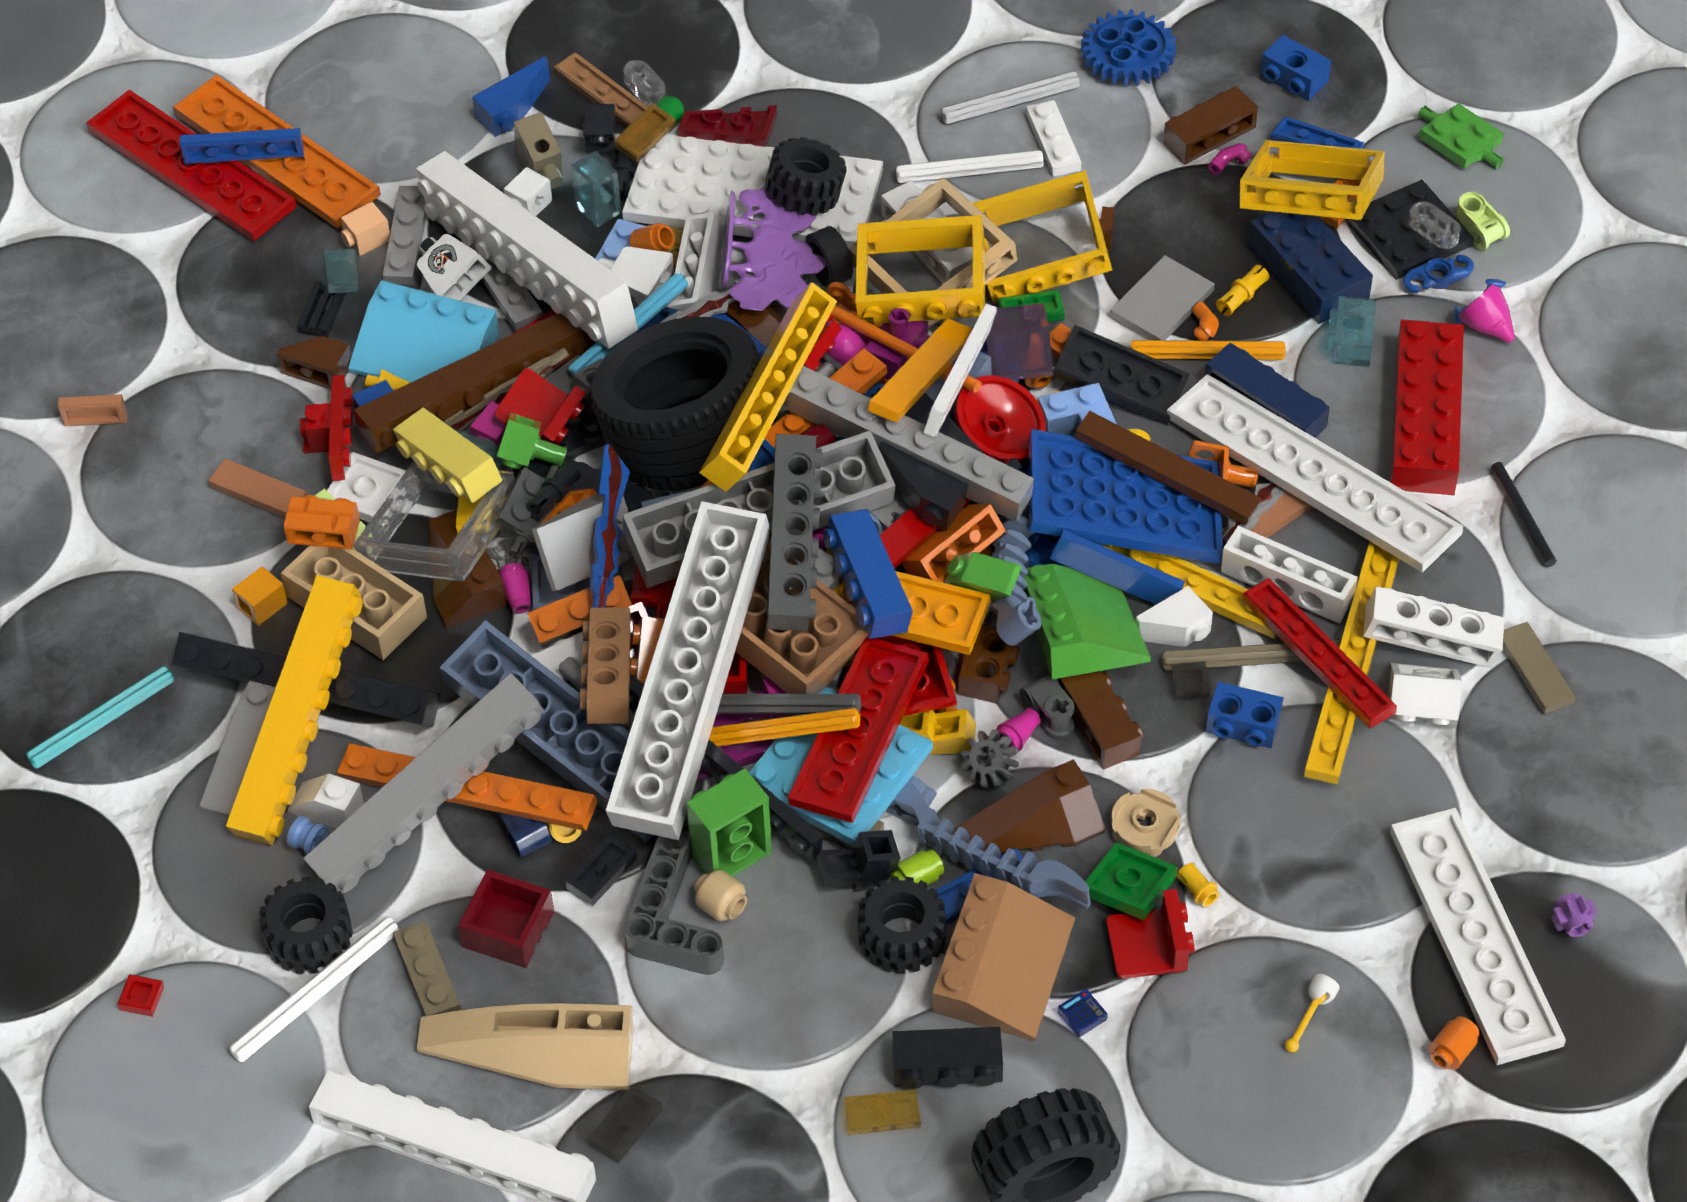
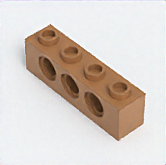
M590 608V620L583 621V641H589V643L582 644V664H588V666H581V687H587V689H580V710H587V724H629L630 608Z

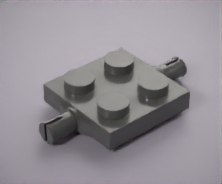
M552 465L546 478H541L526 467L521 469L494 521L507 529L515 538L508 552L510 556L514 555L513 558L521 559L526 546L538 549L532 529L537 527L558 503L555 502L542 518H536L531 515L539 505L529 512L526 503L542 489V484L545 480L553 478L561 470V468L558 469L559 466Z

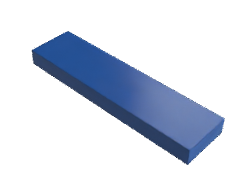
M300 128L180 135L179 141L184 164L304 156V145Z
M1064 529L1050 556L1051 560L1156 605L1182 590L1185 582Z

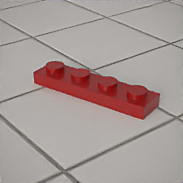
M345 375L332 376L328 451L332 481L345 480L346 467H351V452L347 446H352L351 428L348 426H353L352 408L348 406H354L352 397L353 389L346 386Z

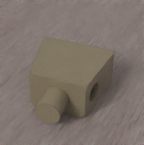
M539 112L514 121L515 155L524 169L528 167L548 178L551 189L559 187L564 181L562 177L561 151L543 113Z

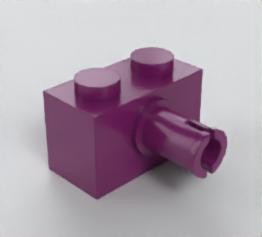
M903 308L891 310L892 314L889 313V323H883L880 329L918 349L930 337L928 335V321L908 322L909 313ZM873 339L865 347L867 351L887 366V374L882 377L890 380L909 360L908 357Z

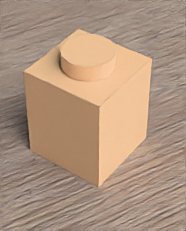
M373 202L341 217L343 230L340 234L342 240L348 248L353 247L359 256L389 242L388 220Z

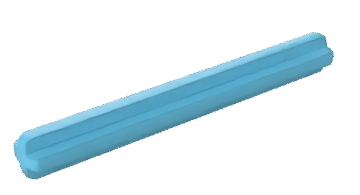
M681 273L674 274L634 309L638 330L688 287L689 283ZM637 331L609 349L599 341L596 342L569 366V372L573 376V374L595 361L604 359L618 344Z

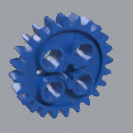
M1130 9L1128 15H1124L1121 10H1118L1117 16L1107 12L1106 20L1098 16L1096 24L1089 23L1088 30H1084L1083 39H1081V58L1085 60L1086 68L1092 67L1093 75L1101 73L1102 81L1108 77L1112 78V85L1116 84L1118 80H1122L1124 87L1128 85L1129 81H1133L1136 86H1139V81L1142 79L1150 84L1151 76L1160 79L1161 72L1167 73L1169 65H1173L1176 54L1175 36H1171V28H1164L1165 21L1155 23V15L1145 18V11H1142L1138 16L1134 15L1133 9Z

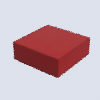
M129 974L117 1003L119 1010L153 1017L164 989L163 981Z

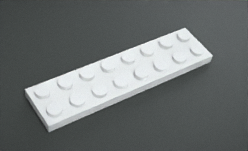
M1452 808L1392 824L1390 834L1496 1065L1564 1047L1566 1039L1457 809Z

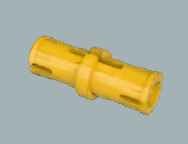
M1255 265L1242 279H1236L1232 283L1231 289L1216 301L1218 311L1222 313L1228 308L1224 315L1231 316L1244 301L1249 302L1253 298L1254 292L1263 283L1268 281L1269 274L1267 270L1263 268L1257 273L1262 266Z

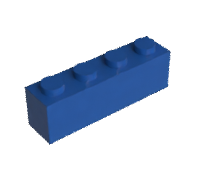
M868 509L830 515L827 529L823 532L824 543L827 549H831L836 572L839 575L842 574L845 581L846 595L850 601L853 600L857 609L856 614L859 625L861 627L864 626L869 639L906 633L913 610Z

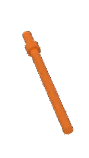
M836 305L831 312L835 320L909 359L918 350V348ZM953 363L941 374L942 380H947L954 366ZM967 375L962 386L976 393L981 387V381Z

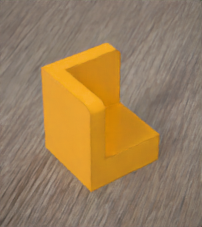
M264 567L258 568L232 588L237 609L257 626L288 603L284 584Z

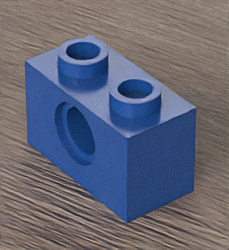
M1282 35L1262 54L1260 76L1310 101L1329 82L1331 60Z

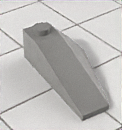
M249 681L236 705L199 805L201 811L229 818L275 687Z

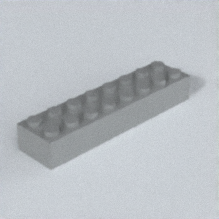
M871 430L817 448L822 449L821 469H815V478H821L820 498H814L813 508H820L819 528L828 526L830 515L863 509L872 511L893 503L896 485ZM774 463L746 472L727 492L717 485L711 484L623 514V533L646 588L678 577L701 501L766 514L771 530ZM801 470L790 471L796 475L804 474ZM792 499L789 501L795 505L803 503L801 500ZM798 529L788 530L793 535L802 533ZM771 533L769 536L767 546H770Z

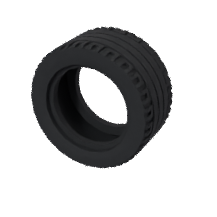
M695 316L673 319L655 324L633 334L604 357L593 376L590 396L606 444L610 445L608 450L619 472L620 467L616 455L620 457L630 471L629 480L651 489L671 491L691 489L702 486L709 480L699 472L761 360L753 339L745 330L732 322L714 317ZM696 397H700V398H698V399H696V400H694V401H692V402H689V403H687V404H684V405H681V406H678V407H674V408H669V407H671V406H673V405H675V404H677V403H680V402H682V401H685V400H688V399H692V398H696ZM777 416L773 421L771 427L776 423Z

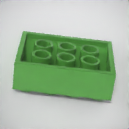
M1035 565L1026 568L1028 570L1027 575L1023 578L1027 582V587L1023 591L1027 597H1032L1035 600L1036 609L1041 616V627L1034 634L1052 680L1151 662L1150 654L1121 589L1061 565Z

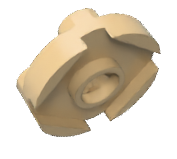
M1141 789V793L1130 795V792L1124 794L1117 800L1112 810V837L1120 844L1150 856L1156 857L1160 855L1164 849L1174 843L1179 834L1180 814L1176 810V804L1166 794L1153 789ZM1146 817L1152 818V825L1142 826L1137 819L1144 820Z

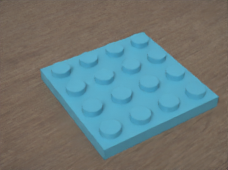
M826 687L819 694H838V692ZM899 724L853 823L789 805L787 797L818 733L775 739L749 774L806 822L853 846L859 832L871 830L897 794L933 750V744L931 740Z

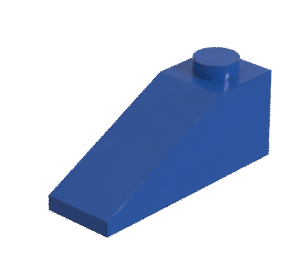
M544 56L472 97L475 118L495 137L511 130L514 127V121L524 118L550 81L548 59Z

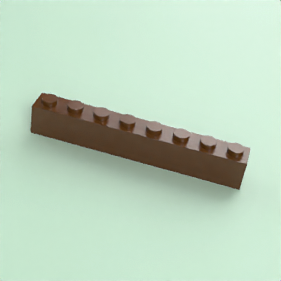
M561 313L555 314L354 409L359 433L373 450L379 453L396 445L398 439L393 429L424 407L444 422L461 410L465 412L483 400V395L518 376L524 369L541 359L549 357L560 349L565 348L570 359L559 365L561 366L578 354L582 356L595 344V341L583 329L573 326L567 317Z

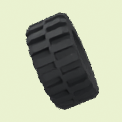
M1066 1088L1056 1089L1055 1092L1049 1093L1045 1091L1038 1093L1037 1096L1030 1099L1027 1097L1018 1101L1019 1104L1002 1110L998 1117L992 1118L986 1123L985 1129L978 1132L971 1152L972 1162L990 1202H1075L1081 1199L1085 1193H1091L1098 1188V1184L1101 1181L1108 1179L1111 1175V1170H1115L1118 1164L1121 1146L1097 1097L1081 1089L1072 1088L1069 1091Z

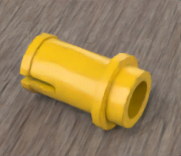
M1188 863L1179 870L1177 879L1194 895V902L1196 904L1208 907L1218 899L1217 884L1209 882L1194 863Z

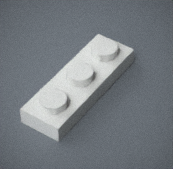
M1055 100L1026 106V116L1052 176L1081 171L1082 162Z

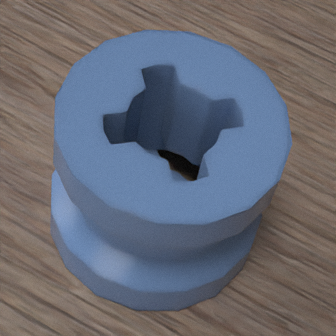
M301 815L293 822L289 829L286 841L287 846L295 850L299 848L304 849V853L307 855L328 837L329 829L321 823L315 825L311 822L310 818Z

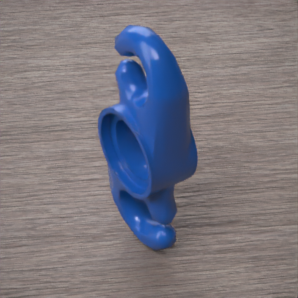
M1460 254L1456 256V260L1466 265L1465 268L1454 266L1455 259L1453 258L1447 260L1435 258L1424 265L1409 270L1403 278V286L1410 292L1418 293L1420 292V287L1410 282V280L1417 279L1423 282L1422 289L1427 290L1430 287L1433 289H1444L1451 283L1468 277L1474 269V264L1469 257ZM1441 270L1445 272L1446 276L1438 278L1430 272Z

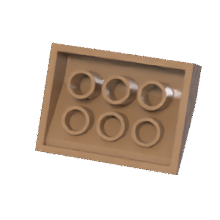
M769 550L764 554L735 652L786 693L819 694L828 686L868 636L864 626L861 627L858 623L857 609L818 579L816 589L810 588V599H816L815 619H809L807 631L767 629ZM793 559L787 560L791 565H798ZM789 589L785 591L788 595L796 596L800 594L797 590Z
M974 873L932 992L933 1013L982 1027L1000 1026L1003 1033L1035 1041L1075 923V917L1009 882Z

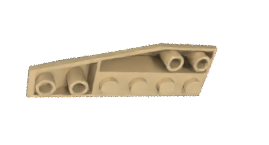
M565 1003L519 1004L459 1010L424 1016L420 1018L417 1052L555 1088L629 1090L634 1035L632 1006Z

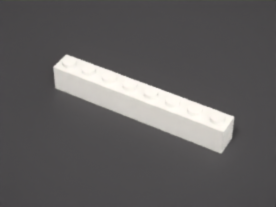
M328 1070L309 1105L313 1123L534 1202H586L596 1181L594 1163L581 1154L572 1153L570 1155L558 1151L547 1142H532L524 1139L515 1131H501L492 1128L481 1119H466L458 1116L449 1108H435L426 1105L415 1096H400L392 1093L383 1085L373 1084L372 1086L360 1082L349 1073L337 1074Z

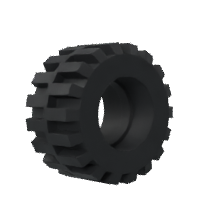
M800 137V139L790 138L788 142H780L779 146H776L773 150L765 180V189L769 191V197L776 200L775 203L777 205L784 206L790 212L795 211L801 215H817L818 212L824 214L829 209H833L836 203H838L847 172L846 162L844 158L839 157L840 153L837 150L831 149V146L826 143L823 144L819 140H809L804 137Z
M898 876L891 877V882L886 883L884 880L877 882V889L870 887L866 891V898L861 899L858 910L859 945H862L864 956H870V962L875 966L882 964L884 971L890 972L892 968L898 969V974H905V969H911L912 972L920 971V965L922 964L926 967L931 965L933 957L938 958L941 954L942 946L945 945L946 940L945 904L942 898L938 899V892L934 888L928 890L926 882L920 880L919 883H915L913 877L907 876L905 881L899 880ZM907 918L915 921L919 926L910 931L897 932L887 928L885 924L893 919Z
M301 877L299 882H294V879L286 881L287 886L282 887L278 885L274 888L275 894H268L265 898L266 906H261L259 912L261 932L268 954L271 955L272 960L276 964L281 963L282 968L287 971L293 967L295 973L303 974L304 970L310 969L311 973H316L319 967H326L343 952L342 950L350 947L349 938L352 937L353 930L347 904L341 891L337 892L336 886L332 883L325 885L324 880L317 877L314 881H310L309 877ZM314 918L322 920L316 928L310 931L295 932L290 930L293 925L304 919Z

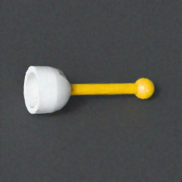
M1315 974L1308 988V994L1313 1001L1293 1037L1285 1042V1049L1288 1052L1294 1053L1298 1050V1041L1318 1005L1330 1003L1337 995L1340 987L1332 978L1324 974Z

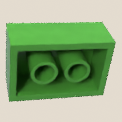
M745 768L736 774L727 775L719 784L707 791L696 793L687 802L692 859L704 874H709L714 870H724L731 876H735L772 854L769 797Z

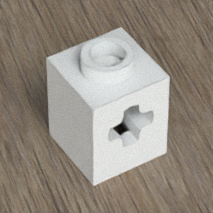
M528 167L504 188V194L535 216L552 201L550 180Z

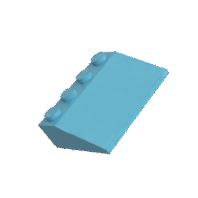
M381 280L369 301L348 371L366 377L368 374L379 377L381 369L411 383L495 343L499 335L497 312L494 309Z

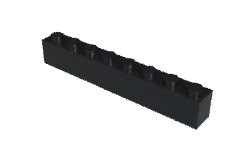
M179 632L172 665L246 683L253 681L276 688L287 656L196 634ZM341 669L338 676L332 679L328 689L330 693L329 703L427 726H434L441 693Z

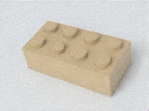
M309 546L281 572L286 596L303 608H305L316 575L354 584L362 595L363 605L358 617H354L350 627L352 630L351 639L382 660L392 653L427 619L422 593L354 549Z

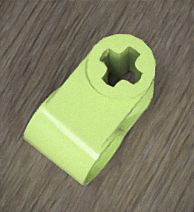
M1467 192L1460 196L1455 217L1474 237L1473 245L1478 250L1483 251L1489 247L1490 243L1509 237L1510 228L1506 219L1501 214H1498L1482 195L1476 192Z

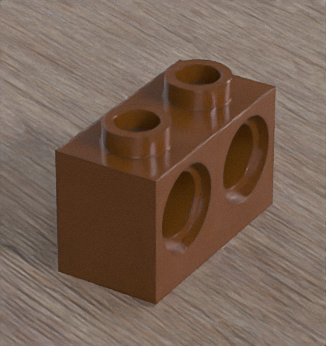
M982 625L971 654H966L960 670L958 695L997 704L1001 691L1007 692L1011 679V673L1008 670L1010 665H1016L1020 647L1005 643L999 636L997 628Z

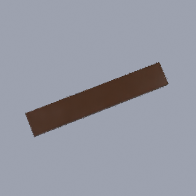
M1092 411L1087 413L1075 431L1074 438L1244 525H1247L1261 501V497Z

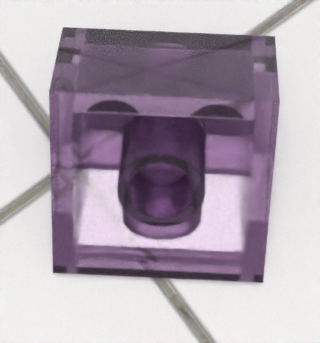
M1044 304L996 308L997 312L990 333L983 344L984 354L991 356L992 375L1011 380L1053 375L1049 325Z

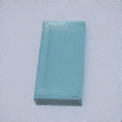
M355 249L325 250L328 293L358 292L359 279Z

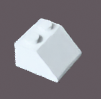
M1391 663L1389 698L1397 705L1395 719L1416 721V717L1429 718L1430 723L1441 725L1450 724V720L1458 721L1462 690V678L1458 669Z

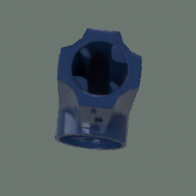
M496 812L507 829L510 843L519 858L552 843L550 833L544 822Z

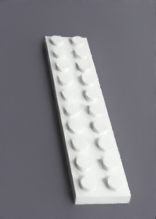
M1208 374L1167 409V414L1171 417L1170 421L1207 443L1228 446L1229 456L1248 468L1258 470V474L1420 572L1426 570L1462 535L1463 525Z

